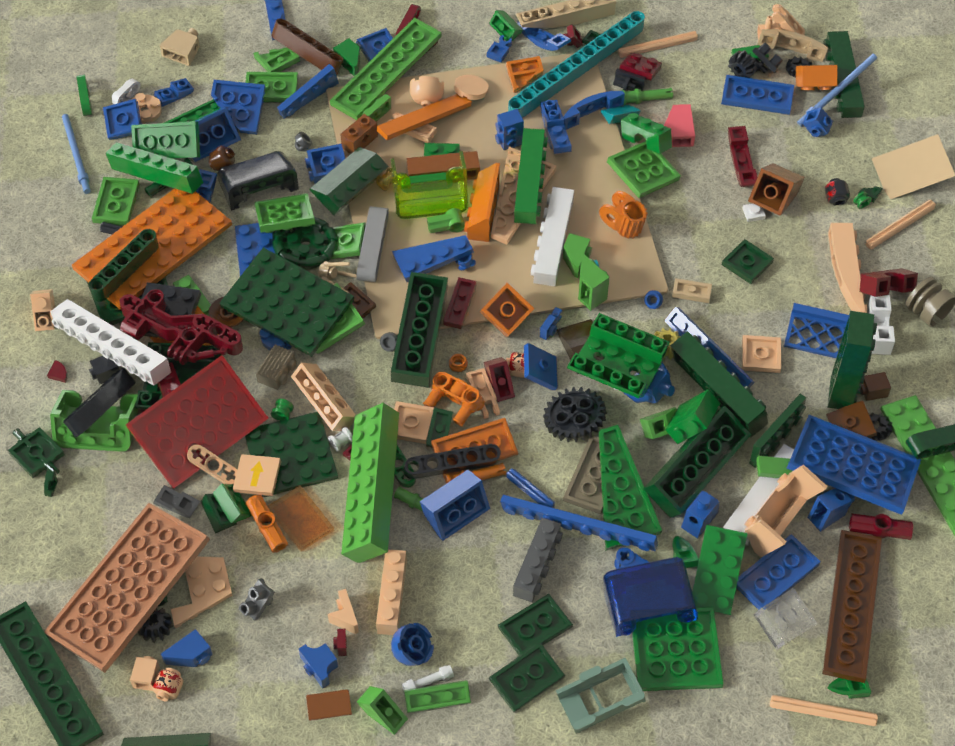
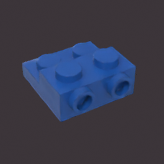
M342 144L307 150L308 158H305V164L307 169H311V171H308L310 182L314 181V184H316L346 159Z

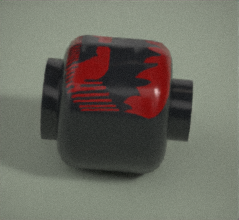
M834 178L825 186L827 201L834 206L844 205L850 198L849 187L844 180Z

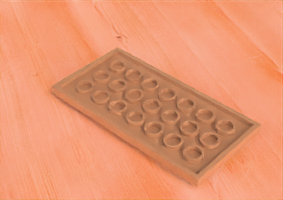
M148 503L44 631L45 634L106 673L210 540L209 537Z

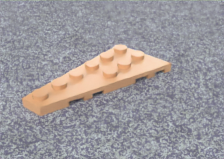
M511 147L508 148L491 231L492 239L506 245L521 225V223H514L521 151ZM542 161V164H545V173L541 175V178H544L543 189L556 171V165L546 161Z

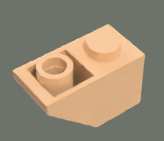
M53 289L33 291L30 296L35 331L54 330L53 318L50 312L55 308Z

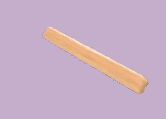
M696 31L626 46L618 49V55L620 58H624L630 53L641 54L696 41L698 35Z
M928 200L866 240L865 245L870 250L874 249L934 210L936 204L932 200Z
M772 695L770 700V707L870 726H876L878 715L871 712Z

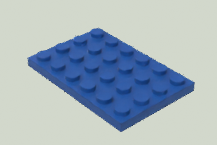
M808 415L787 469L794 471L800 466L805 465L824 484L902 515L921 459H916L910 454Z

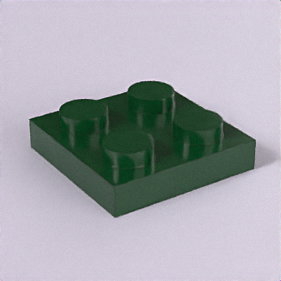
M744 239L722 260V266L749 284H752L773 263L774 258Z

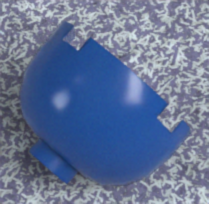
M409 623L400 627L394 633L391 641L393 656L398 662L406 666H418L428 662L434 650V644L431 645L430 641L431 633L420 623Z

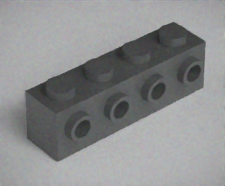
M541 518L513 585V596L533 602L535 595H539L542 588L541 580L546 578L549 571L548 563L553 561L556 554L555 546L560 544L563 532H560V523Z

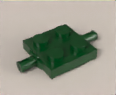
M40 427L26 435L19 428L13 431L12 434L18 441L8 449V453L32 478L46 469L59 474L60 470L54 463L65 455L64 451Z

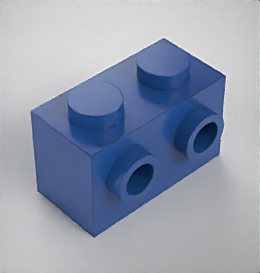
M518 109L498 114L497 122L495 123L497 130L495 139L497 144H500L503 150L522 145L524 120Z

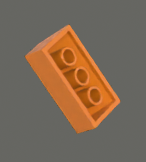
M495 163L478 172L477 179L473 181V190L475 192L471 193L470 196L472 207H468L467 218H469V221L465 222L464 232H467L468 240L489 242L500 187V163Z

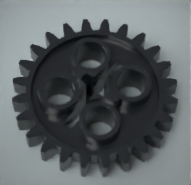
M573 387L570 392L566 388L564 394L558 392L559 397L552 396L553 402H547L548 408H544L545 414H543L548 432L552 433L554 438L559 436L560 441L566 438L568 443L572 438L577 442L580 437L585 441L586 435L592 438V432L598 433V427H603L602 421H606L605 415L607 411L605 403L602 401L601 396H597L596 391L591 393L590 388L585 392L583 387H580L578 391Z

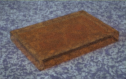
M301 486L268 505L269 510L275 516V520L300 552L334 531L332 524Z

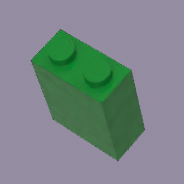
M709 389L679 405L665 430L678 445L708 428L720 405L719 401Z

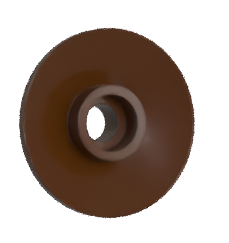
M224 297L215 300L209 308V317L230 328L239 325L244 320L220 306V302Z

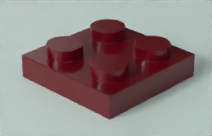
M630 53L620 64L619 69L644 76L647 80L651 81L660 71L662 62L655 58L643 57L639 53Z

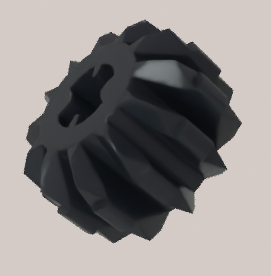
M739 50L728 61V67L731 69L730 72L734 73L735 76L750 78L757 70L758 63L755 62L756 58L752 57L751 53L747 54L745 50Z
M156 608L139 629L138 634L143 636L145 641L151 638L152 642L155 643L157 637L163 641V634L170 635L169 629L173 627L171 615L166 613L163 608L160 610Z

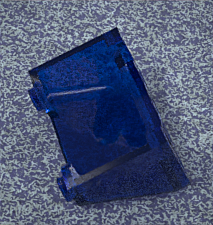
M673 557L615 569L603 576L604 598L616 637L630 635L636 629V622L676 614L678 620L685 623L698 620L695 600L687 569L682 558Z

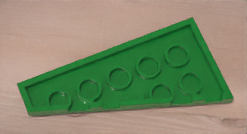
M619 425L601 429L599 431L604 522L652 535L661 534L662 528L650 499L643 489L644 485ZM605 540V551L623 546L618 541Z

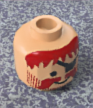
M513 352L510 358H506L510 376L524 378V353Z
M166 668L158 672L152 685V690L157 694V699L167 702L168 699H176L184 682L181 673L172 668Z

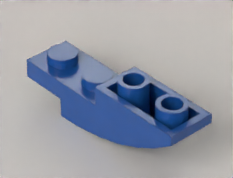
M547 100L540 102L550 149H553L554 154L572 152V146L564 126V118L558 101Z

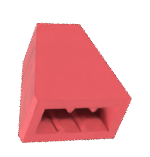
M691 104L673 105L664 126L671 128L672 147L694 146L695 131Z

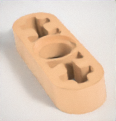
M193 445L189 448L187 458L192 464L223 484L234 485L235 480L230 479L228 481L226 480V474L222 472L221 476H219L218 473L225 466L226 468L223 471L226 473L233 472V477L236 478L237 469L201 445ZM197 450H199V455L203 458H205L206 455L209 456L204 462V465L201 464L203 459H201L200 457L194 459L193 453L191 451L196 452ZM210 460L218 462L219 468L212 471L208 468Z

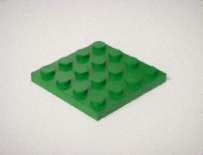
M714 607L630 611L636 679L643 691L723 688Z

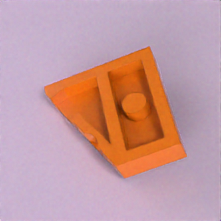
M540 56L506 62L514 93L540 77L544 72Z

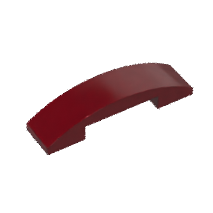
M746 126L728 127L730 153L739 185L741 187L754 186L758 177L756 169H753Z

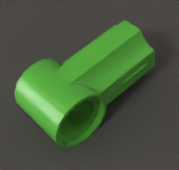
M452 208L443 215L427 218L429 233L445 230L456 233L465 228L461 211L457 208Z

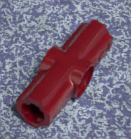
M851 513L849 531L882 537V539L892 537L911 540L913 522L891 519L886 514L868 516Z

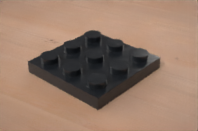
M147 282L141 300L149 291L158 289L164 294L166 310L164 312L171 316L195 314L201 297L200 290ZM148 331L144 335L148 337L161 338L160 336L150 331Z

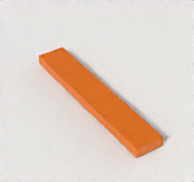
M455 94L378 125L377 132L386 140H390L471 106L472 101L464 95L461 97Z

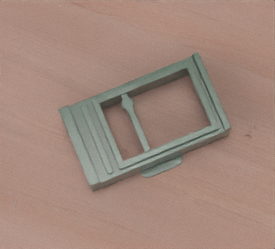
M626 657L602 669L600 666H595L579 675V680L556 690L557 696L576 734L641 702H646L645 694ZM622 673L632 695L607 708L602 707L593 687ZM590 689L599 707V711L589 715L579 693Z

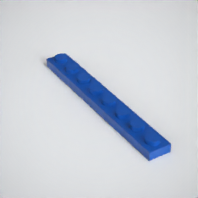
M502 495L500 500L503 510L511 515H523V517L529 520L545 518L560 523L561 527L566 530L574 529L585 535L593 534L603 540H615L625 546H637L643 551H656L658 546L656 535L507 495Z

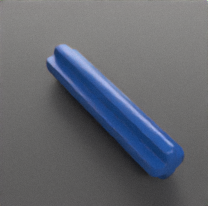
M511 468L507 472L506 477L538 504L551 508L555 506V502L518 471Z

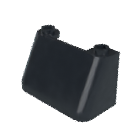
M274 151L222 167L217 173L219 184L231 211L239 209L240 202L242 200L244 202L247 201V195L279 185L281 190H285V188H288L290 192L299 190L296 170L282 151Z

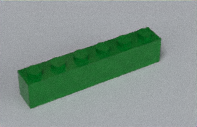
M523 128L514 223L536 224V217H540L541 206H538V203H542V192H539V189H543L544 178H541V175L545 173V164H542V161H546V151L543 148H547L548 137H544L545 130Z
M118 142L112 145L106 152L111 168L119 172L191 194L203 184L198 166Z

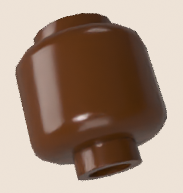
M219 146L209 154L208 162L210 167L215 171H219L222 167L233 165L235 163V153L231 148Z

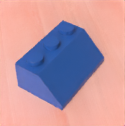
M221 108L196 120L199 124L200 157L192 159L194 162H197L209 156L219 146L228 147L241 140L227 108Z
M466 470L420 501L424 516L442 541L490 509L482 480L469 470Z

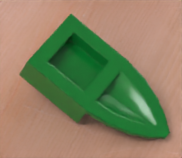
M675 536L672 543L673 558L679 569L698 567L699 558L692 545L684 538Z
M837 678L827 687V689L837 694L848 695L849 699L870 697L871 695L867 678L865 683Z

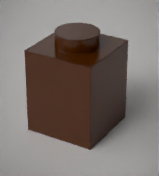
M882 372L864 376L860 394L864 395L866 401L887 398L889 396L891 385L886 373Z

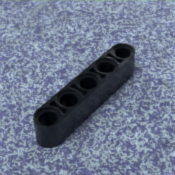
M124 367L121 368L76 408L63 423L75 437H78L134 386L136 381Z
M486 444L415 456L406 460L403 472L409 479H418L459 472L461 470L489 467L497 463L501 451L495 444ZM491 451L496 457L490 459L486 456V452ZM474 455L476 457V461L470 462L467 460L466 456ZM454 458L457 464L450 465L447 459ZM430 461H434L437 463L438 467L432 469L427 465V463ZM414 464L417 466L418 470L416 472H411L408 469V466Z

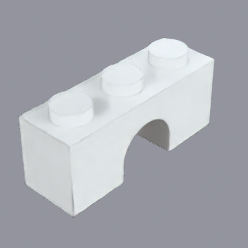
M890 295L870 296L867 313L875 314L874 323H877L876 334L873 335V339H876L872 354L891 355L895 343L894 328L889 326L892 311Z

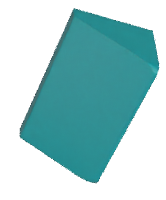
M631 105L601 110L609 124L619 123L621 119L629 114L636 113L639 115L641 112L640 109Z

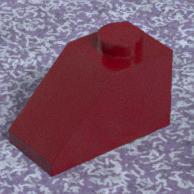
M499 357L483 362L497 402L515 398L507 360Z

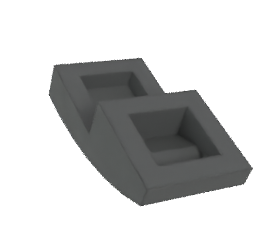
M166 485L162 487L153 502L157 506L189 519L200 503L199 500L182 491L180 494Z

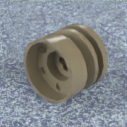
M928 277L911 292L906 301V307L912 310L914 314L918 315L921 313L920 319L929 327H933L937 324L932 320L934 315L943 320L955 306V295L948 289L942 290V284L938 283L934 277Z

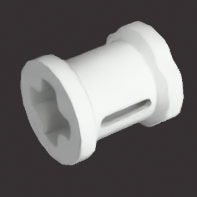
M344 427L338 434L329 436L328 440L331 446L338 452L342 446L349 442L352 443L353 435L347 427Z

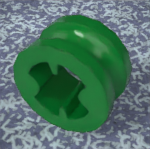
M861 192L854 198L853 203L859 209H862L871 203L872 198L866 192Z

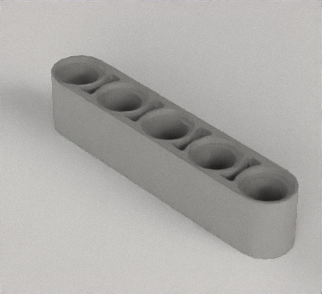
M369 207L357 267L358 281L376 282L388 222V208Z

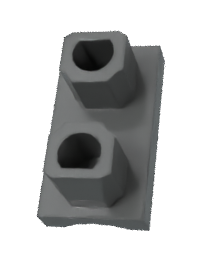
M263 578L258 579L255 585L248 591L246 600L240 604L239 610L244 616H250L254 621L257 620L266 606L272 604L275 591L265 584Z

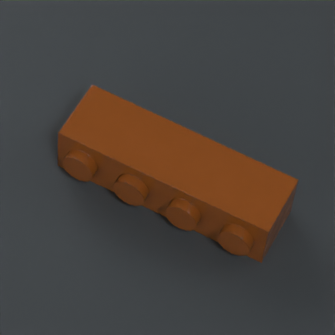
M477 151L406 158L408 176L448 172L452 175L453 181L477 179L478 172H480Z

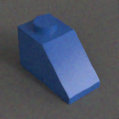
M195 629L162 652L161 656L165 665L197 667L199 664L204 665L210 660L212 651L208 643Z

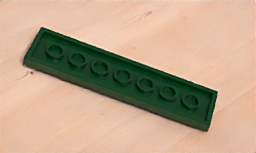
M25 601L1 614L0 644L58 746H86L103 736L102 729L27 602Z

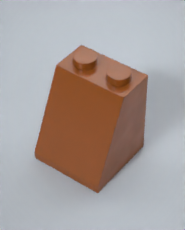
M774 163L761 168L748 202L781 216L798 194L805 177Z

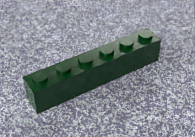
M848 31L828 32L827 38L823 41V44L828 47L826 61L830 62L829 65H837V85L856 69ZM857 76L834 97V99L838 100L837 112H840L841 118H861L863 116L865 106Z

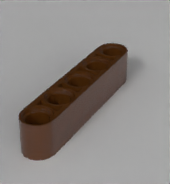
M284 19L276 20L271 34L272 38L320 70L330 64L334 68L336 75H338L343 62V58L339 54Z

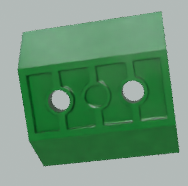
M599 313L591 325L590 336L580 353L575 352L567 369L640 399L645 396L658 373L670 342ZM600 356L603 358V360L599 361L596 360L594 357ZM631 371H636V372H638L639 374H638V375H632V374H630V372H631Z

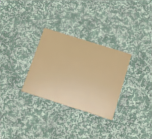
M938 134L871 158L883 189L890 199L955 176Z

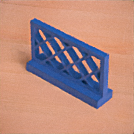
M794 303L784 347L836 358L838 351L832 353L826 347L834 343L839 349L840 344L838 340L843 337V334L835 338L830 330L838 328L844 333L849 315ZM794 319L802 320L805 326L797 329L793 324ZM820 324L824 330L815 333L811 326ZM808 328L813 336L804 339L800 332ZM827 333L831 340L823 344L819 336ZM797 335L801 342L793 344L789 343V339ZM816 339L820 346L816 349L811 348L808 342Z

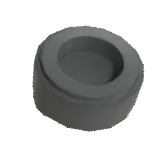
M299 132L295 136L296 150L302 151L312 145V140L306 133Z
M393 332L383 334L380 338L381 347L389 352L395 350L398 336Z

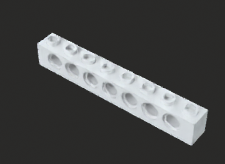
M67 299L50 311L53 318L52 323L56 328H60L69 336L77 338L80 343H85L93 351H98L105 358L113 360L118 366L126 368L131 374L139 376L144 382L147 381L154 386L171 373L166 357Z

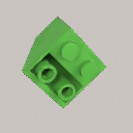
M583 254L581 256L578 300L591 311L607 300L610 277L606 271L601 270L596 265L594 260L589 259Z

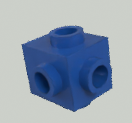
M822 107L808 111L803 121V125L813 137L827 135L833 123L831 117L828 116Z

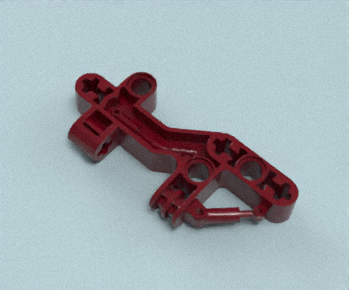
M154 289L149 291L142 300L131 294L124 295L120 299L121 310L125 317L121 323L120 331L136 340L141 339L150 331L165 340L174 341L167 351V357L179 361L181 365H185L188 361L196 363L198 360L211 358L216 354L236 356L243 351L240 333L208 315L171 316L164 312L166 310V302L161 290ZM204 343H209L220 349L196 353Z

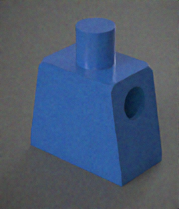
M836 488L817 497L807 518L821 532L846 515L851 503L855 501V496Z
M701 491L686 510L681 528L698 539L706 529V524L709 525L719 513L720 501L707 492Z

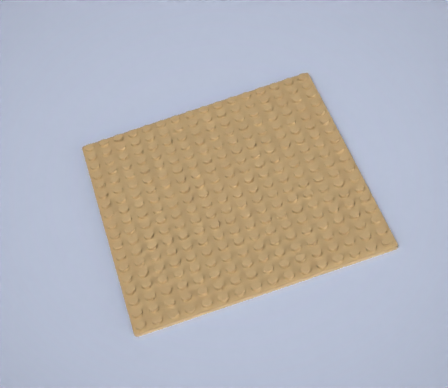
M574 53L540 58L544 69L543 74L516 93L513 92L506 63L400 78L385 93L391 97V109L377 121V125L386 123L390 119L393 120L392 115L395 112L406 115L423 108L412 99L410 94V81L414 78L416 81L419 80L420 76H431L439 78L440 83L443 81L444 94L441 99L443 100L457 94L454 90V84L459 76H478L484 79L489 86L486 96L479 100H471V106L429 123L437 128V133L430 143L460 144V153L477 151L480 171L495 163H500L501 187L508 149L503 150L495 139V134H497L495 126L497 115L508 112V102L511 98ZM598 64L548 99L558 101L563 117L579 101L589 96L606 92ZM344 86L328 88L326 90L337 144H341L340 134L356 121L330 105V100ZM540 106L522 118L524 120V128L545 130ZM606 107L581 117L579 125L566 130L572 146V152L554 154L548 142L547 148H543L546 151V162L556 165V171L542 191V203H538V206H541L540 217H536V224L521 223L507 245L492 239L491 234L489 242L469 240L474 251L472 259L476 261L473 267L461 271L459 270L458 263L454 261L427 273L429 275L448 277V290L440 329L452 328L444 326L443 320L458 277L476 281V288L463 326L490 322L480 311L506 283L512 286L535 308L529 315L552 312L555 307L561 310L585 307L578 300L580 274L578 278L574 277L563 259V253L556 286L533 283L534 276L531 275L532 264L536 265L534 254L535 250H539L537 246L538 236H542L543 233L540 232L542 221L545 222L546 218H543L544 209L549 206L546 204L547 196L552 193L553 187L574 190V200L565 242L569 233L590 239L592 252L589 259L597 260L599 268L606 271L610 277L608 297L601 304L642 298L652 290L659 291L661 294L668 292L667 283L647 220H645L641 234L638 237L635 236L628 239L610 228L600 217L599 209L604 204L614 206L612 196L616 191H624L635 200L641 202L640 198L633 193L607 163L608 157L624 151V146L617 124H609L601 113V110L607 109ZM378 133V137L364 148L377 153L389 167L383 175L349 203L353 224L367 222L370 206L389 209L376 282L364 281L367 296L376 303V308L370 311L376 339H380L383 334L393 332L398 336L409 282H406L392 251L454 237L467 236V232H464V229L456 233L450 230L429 233L427 218L443 215L448 210L457 208L460 209L465 224L466 221H469V218H467L468 207H472L470 196L471 193L475 192L473 190V179L453 181V186L449 189L404 193L401 189V180L408 176L406 158L424 156L425 143L407 134L386 140ZM522 145L517 146L514 149L521 151ZM343 149L345 158H347L350 153Z

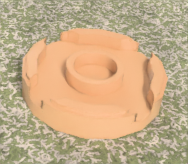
M474 75L459 76L454 84L455 92L461 97L463 95L466 96L469 100L484 98L489 88L484 79Z

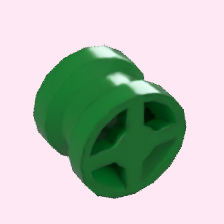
M277 399L275 408L272 409L270 414L275 420H289V413H292L294 405L286 399Z

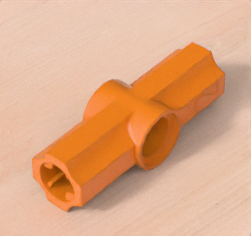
M262 495L250 497L246 501V506L272 553L285 549L288 546V542ZM265 522L271 523L269 525H263V523Z

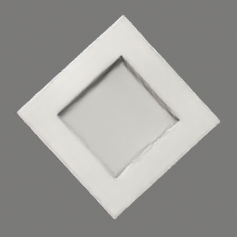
M755 204L743 205L747 222L765 219L766 215L762 207Z

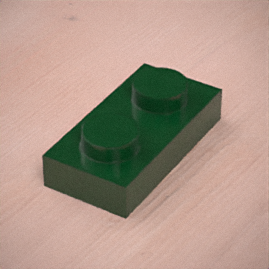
M434 408L426 447L433 448L432 440L448 436L453 411Z

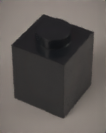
M103 355L90 360L92 367L89 369L90 375L93 380L97 379L99 385L105 383L119 370L118 365L113 360L107 359Z

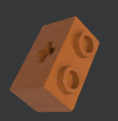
M363 114L340 134L343 149L352 154L359 147L365 148L378 137L377 122Z

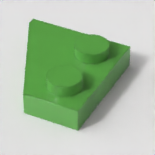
M287 47L269 50L267 54L259 55V52L253 53L254 58L267 72H281L300 62V56Z

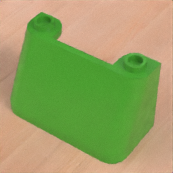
M62 390L50 413L53 441L61 448L105 451L128 450L132 443L133 435L125 425L137 417L139 409H136L135 406L138 394L124 395L120 400V406H111L84 433L75 437L63 421L83 403L82 397L76 391Z

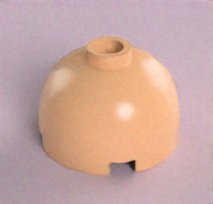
M420 76L419 80L416 81L414 78L410 81L411 97L422 107L438 102L444 94V82L440 83L439 78L431 76Z

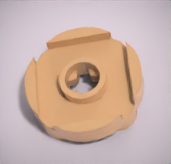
M144 93L135 95L133 99L138 101L142 124L157 120L162 112L160 100ZM147 107L148 110L141 111V108Z

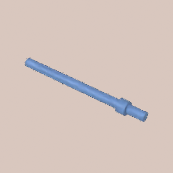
M875 54L869 56L814 107H810L806 114L808 111L820 107L823 108L877 59V56ZM806 114L797 121V124L801 127L803 126Z
M63 114L62 120L78 171V181L82 185L83 192L89 194L91 192L88 174L85 173L69 115Z

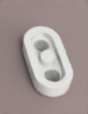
M133 78L127 80L121 88L113 93L112 103L117 104L130 100L139 92L140 82Z

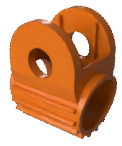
M616 191L612 196L614 206L604 204L599 209L600 217L605 224L616 230L621 236L628 239L635 236L638 237L641 234L648 214L646 212L647 208L628 193Z

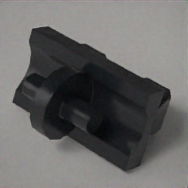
M767 43L752 50L761 60L760 62L757 58L755 59V62L758 63L756 72L761 70L763 73H766L768 71L764 66L766 65L773 73H776L783 59L778 54H775L770 60L766 55L772 48Z
M617 68L613 85L623 88L624 91H634L635 89L643 91L646 77Z

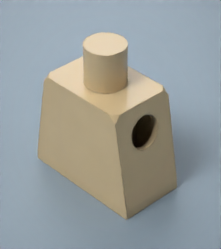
M190 28L188 32L179 29L174 31L160 44L162 56L190 66L200 47L197 37L198 32L193 28Z

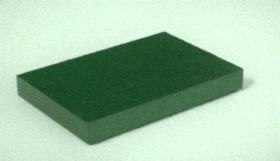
M550 594L545 595L498 624L499 630L519 656L537 643L541 642L544 645L573 627L571 621Z
M539 642L491 675L489 680L515 713L563 679L565 674L542 643Z

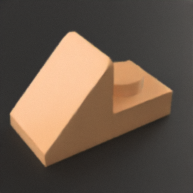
M346 589L338 591L339 599L336 600L339 611L328 614L329 623L343 629L346 628L347 631L354 634L359 633L358 623Z

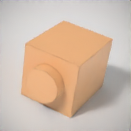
M150 656L136 657L130 678L133 688L153 691L152 685L160 670L158 660Z

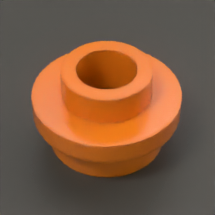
M454 354L449 360V367L455 372H462L468 366V361L462 354Z

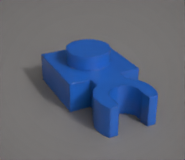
M501 35L499 43L494 42L486 53V57L502 63L509 53L512 38L504 41V35Z
M555 307L552 314H549L540 327V338L547 340L550 335L553 336L557 330L556 324L562 318V315H560L562 313L561 309Z

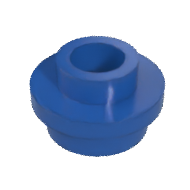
M656 290L649 291L644 298L646 306L651 309L659 308L663 303L662 294ZM653 296L657 298L656 303H653L651 301V298Z

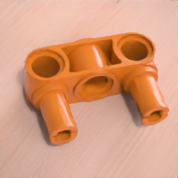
M439 372L433 377L432 391L423 402L424 406L435 407L441 397L445 396L456 404L461 405L462 407L452 419L461 427H463L471 413L480 411L485 405L484 398L476 388L446 372Z

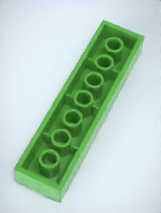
M385 403L355 415L341 554L357 563L388 552L399 412Z

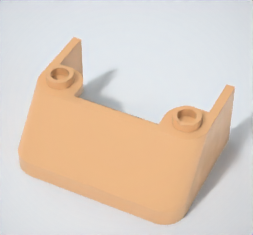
M805 465L800 466L788 475L784 473L777 481L779 485L756 515H752L744 524L746 526L745 532L753 551L760 558L785 545L787 541L781 537V534L805 502L828 487Z

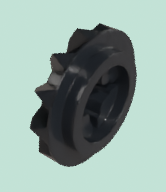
M794 56L792 59H788L786 71L789 75L796 78V66L801 63V66H812V62L808 61V58L803 59L802 56L799 58Z
M872 412L869 416L873 425L877 421L880 424L876 430L877 436L870 439L880 441L888 438L892 433V422L888 421V416L885 417L882 413L874 414Z

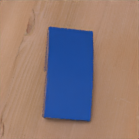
M184 78L170 82L169 88L154 91V97L158 98L161 107H164L188 96L194 91V88Z

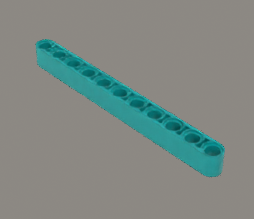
M634 11L511 98L508 102V111L518 109L522 118L540 106V102L547 101L640 34L644 29L645 15L640 11Z

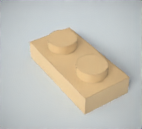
M675 278L672 297L709 303L712 284Z

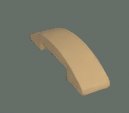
M762 29L757 44L761 46L767 43L772 49L778 46L807 54L806 58L820 62H823L828 47L808 36L780 29Z

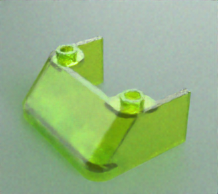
M463 151L459 152L460 166L450 168L446 172V180L411 183L408 174L396 173L394 158L390 159L395 209L399 218L410 219L445 214L452 208L460 209L461 213L467 210V168Z

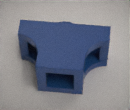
M326 643L318 648H310L306 644L298 649L300 658L305 663L303 667L310 677L312 675L315 677L323 689L330 684L329 674L338 668L337 658Z

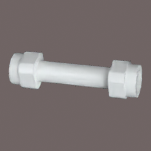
M450 665L443 666L436 673L416 681L412 679L402 684L404 690L421 688L441 679L444 682L450 680V678L454 677Z

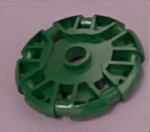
M314 217L315 224L308 227L292 228L293 232L283 229L276 230L273 237L275 239L273 241V249L275 254L299 267H306V269L319 267L324 261L332 259L334 251H337L338 236L335 229L329 227V223ZM303 242H309L310 244H309V245H306V244H303V245H302L301 243H303ZM300 257H306V260H301Z

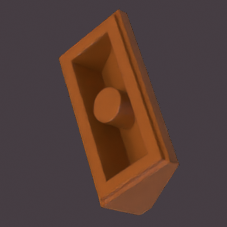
M348 689L306 695L309 721L352 715Z

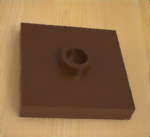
M863 400L826 414L829 423L867 438L877 436Z

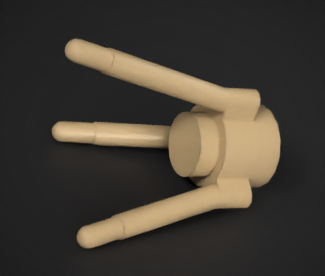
M324 261L318 269V274L322 277L321 279L333 285L336 283L331 281V279L336 278L337 274L357 278V274L339 271L335 268V266H350V262Z

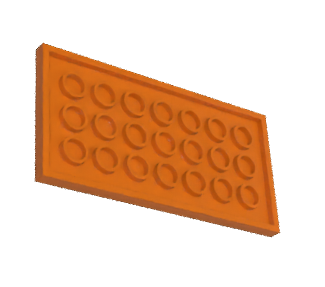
M174 188L73 263L72 268L89 283L141 231L145 229L154 230L159 244L158 250L107 298L121 310V297L127 294L136 297L141 296L144 293L147 282L158 283L231 227L232 220L196 191L191 194Z

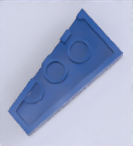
M328 64L277 107L280 115L284 119L292 116L295 111L325 93L328 88H333L339 84L334 68Z
M464 235L395 250L392 253L406 282H409L411 272L427 274L472 254L474 251L467 236Z

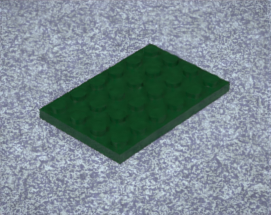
M263 247L221 300L220 306L312 357L336 326L337 322L342 318L343 314L348 310L351 303L354 302L355 298L346 291Z

